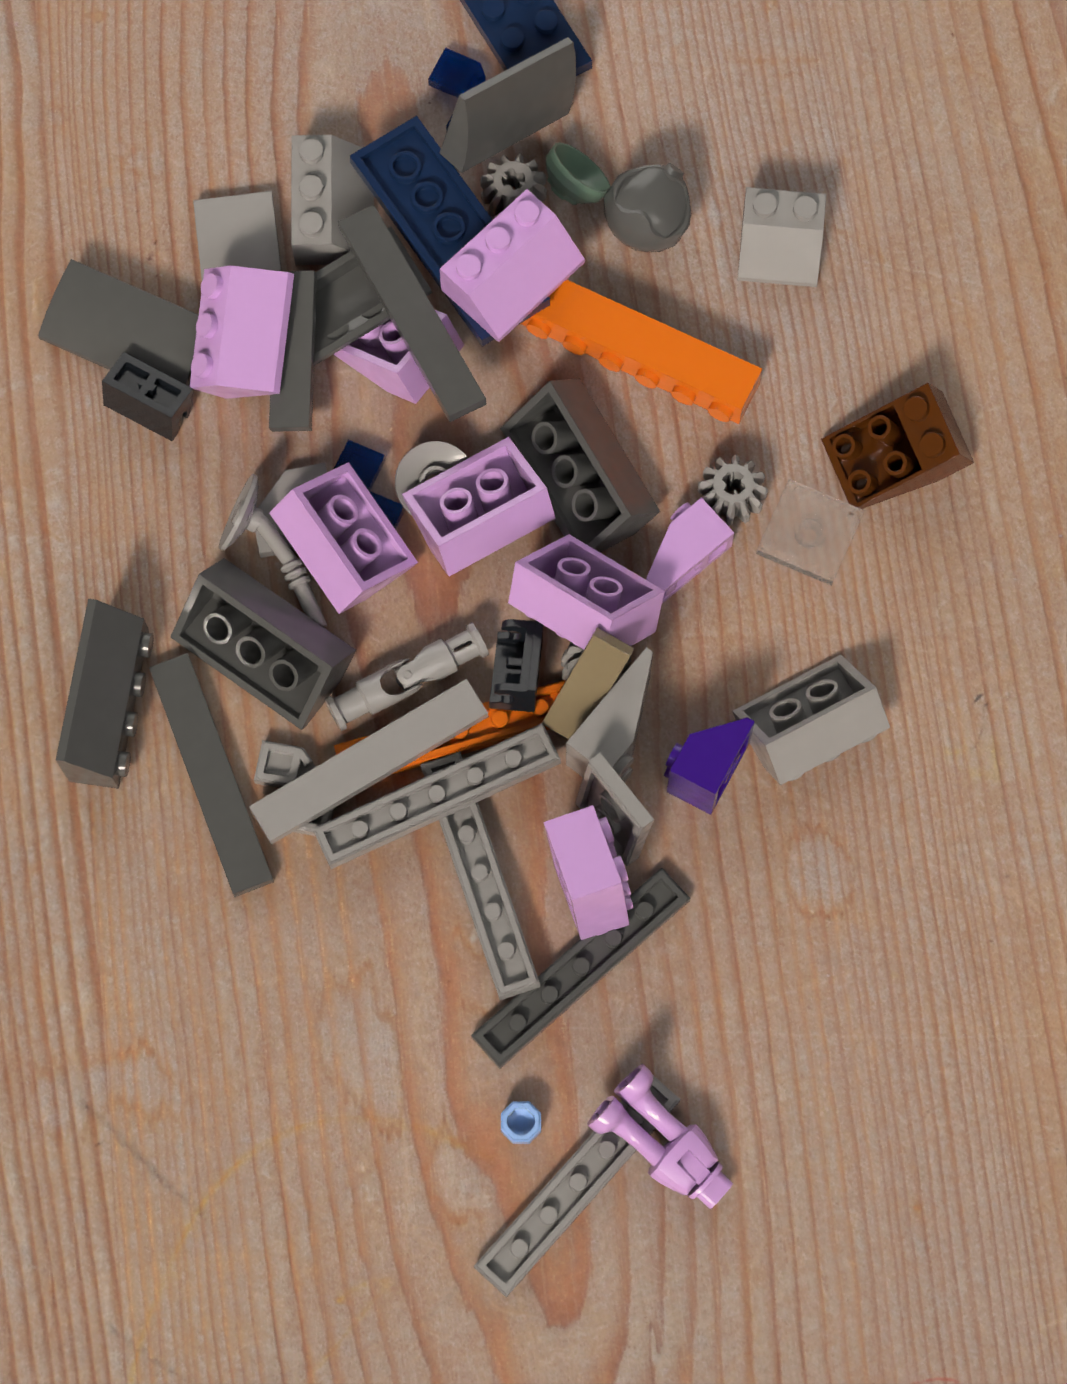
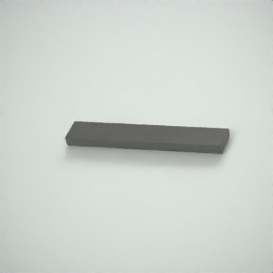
M375 205L338 221L342 235L449 422L485 406L486 397Z
M186 653L149 667L234 897L274 883L189 654Z
M660 868L630 895L634 908L627 910L628 926L610 930L599 936L595 935L583 940L580 939L538 976L539 988L516 995L471 1035V1038L499 1069L506 1065L690 902V897L663 868Z

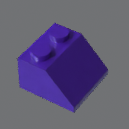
M748 717L689 734L684 745L676 743L665 764L668 766L664 773V776L668 778L667 792L711 815L750 744L755 721Z

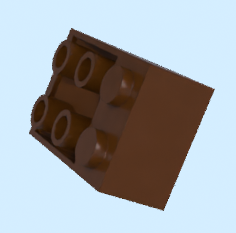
M930 383L912 390L821 439L851 510L854 512L938 482L974 463L943 392Z

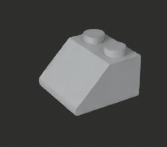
M746 187L737 281L817 287L824 231L826 194Z

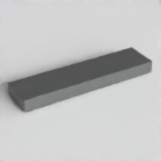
M283 271L294 274L280 394L270 395L269 429L272 432L312 431L317 274L315 271Z

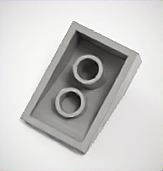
M647 647L566 742V765L582 778L588 761L600 752L624 782H626L633 771L630 766L634 761L633 753L651 676L653 652Z

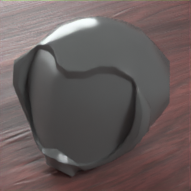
M668 163L667 165H645L629 169L618 175L604 196V215L613 235L624 245L635 251L661 252L674 247L688 229L691 218L690 197L686 183L683 180L684 173L673 164Z

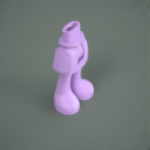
M641 1064L614 1089V1093L641 1114L668 1142L662 1146L628 1114L624 1106L614 1096H609L600 1104L587 1125L598 1134L613 1132L623 1138L651 1164L648 1174L653 1179L682 1195H688L690 1199L698 1197L711 1209L727 1193L733 1183L721 1172L723 1166L717 1162L719 1159L702 1130L696 1124L684 1126L655 1098L650 1090L653 1074L644 1064Z

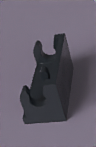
M123 352L102 380L104 406L170 441H173L178 434V423L181 416L188 418L190 415L193 388Z
M536 620L502 621L501 629L508 632H498L489 708L535 712L543 644V624Z

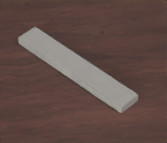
M465 679L250 805L249 808L272 845L488 718V712L468 680Z
M543 723L319 825L313 828V832L330 868L334 869L561 764V759Z
M461 752L421 764L424 777L463 760ZM478 802L440 819L439 822L499 1000L501 1001L539 988L540 982Z
M653 1075L650 1090L661 1105L670 1113L681 1099ZM621 1100L620 1103L628 1114L651 1135L656 1128L634 1108ZM593 1132L474 1265V1268L507 1298L637 1150L613 1132L604 1134Z

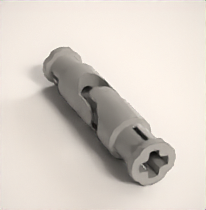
M471 622L466 625V630L445 641L440 638L424 646L421 652L415 656L414 660L408 662L409 658L393 662L356 681V687L334 698L329 695L324 700L340 731L347 729V723L366 713L374 715L416 693L423 686L420 682L442 680L457 672L458 666L477 656L484 658L489 655V652L478 629ZM469 644V646H467V647H465V648H463V649H461V650H459V651H457V652H454L455 650H457V649H459V648H461V647H463V646ZM394 670L396 682L405 692L397 695L387 694L381 688L380 682L386 673Z

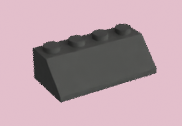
M580 378L549 381L500 428L505 438L509 437L547 487L556 518L554 520L563 536L570 534L601 553L635 535L660 512Z
M225 558L199 573L170 638L301 730L308 725L325 703L324 698L331 695L341 682L356 652V649Z
M88 599L56 762L69 782L119 789L120 778L127 777L129 772L131 755L130 752H126L128 737H134L137 731L138 712H134L136 697H142L144 694L146 673L141 671L144 657L150 658L154 635L149 633L144 618L94 599Z

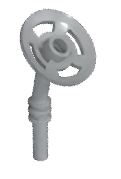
M251 474L228 518L220 539L219 549L226 550L245 530L253 533L257 530L283 565L280 570L282 573H287L284 579L285 581H290L288 588L295 591L304 614L321 626L326 627L325 618L309 585L312 579L309 575L305 576L308 572L307 568L301 567L304 564L303 561L297 558L270 519L263 515L264 510L256 507L259 488L258 476Z

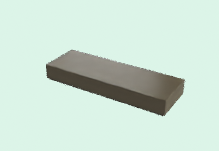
M597 627L542 722L543 725L570 739L611 690L635 648Z

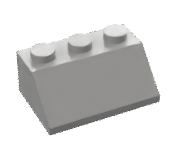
M333 135L292 136L291 246L295 265H328L351 251L339 229L338 221L374 205V195L350 163V155L362 147Z
M842 655L733 710L736 720L748 717L755 721L750 745L763 767L780 785L800 778L805 772L824 762L836 759L841 753L860 743L874 739L877 734L890 728L877 688Z

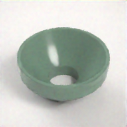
M558 142L553 145L550 152L546 155L547 181L551 186V190L560 199L566 200L572 205H577L578 203H597L604 198L610 183L602 170L584 153L571 145Z

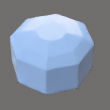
M512 1101L501 1112V1133L512 1144H530L541 1133V1112L530 1101Z

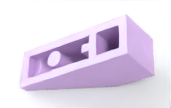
M702 497L693 505H690L689 502L683 504L673 513L670 518L672 522H670L646 577L647 581L665 591L662 603L732 547L734 532Z

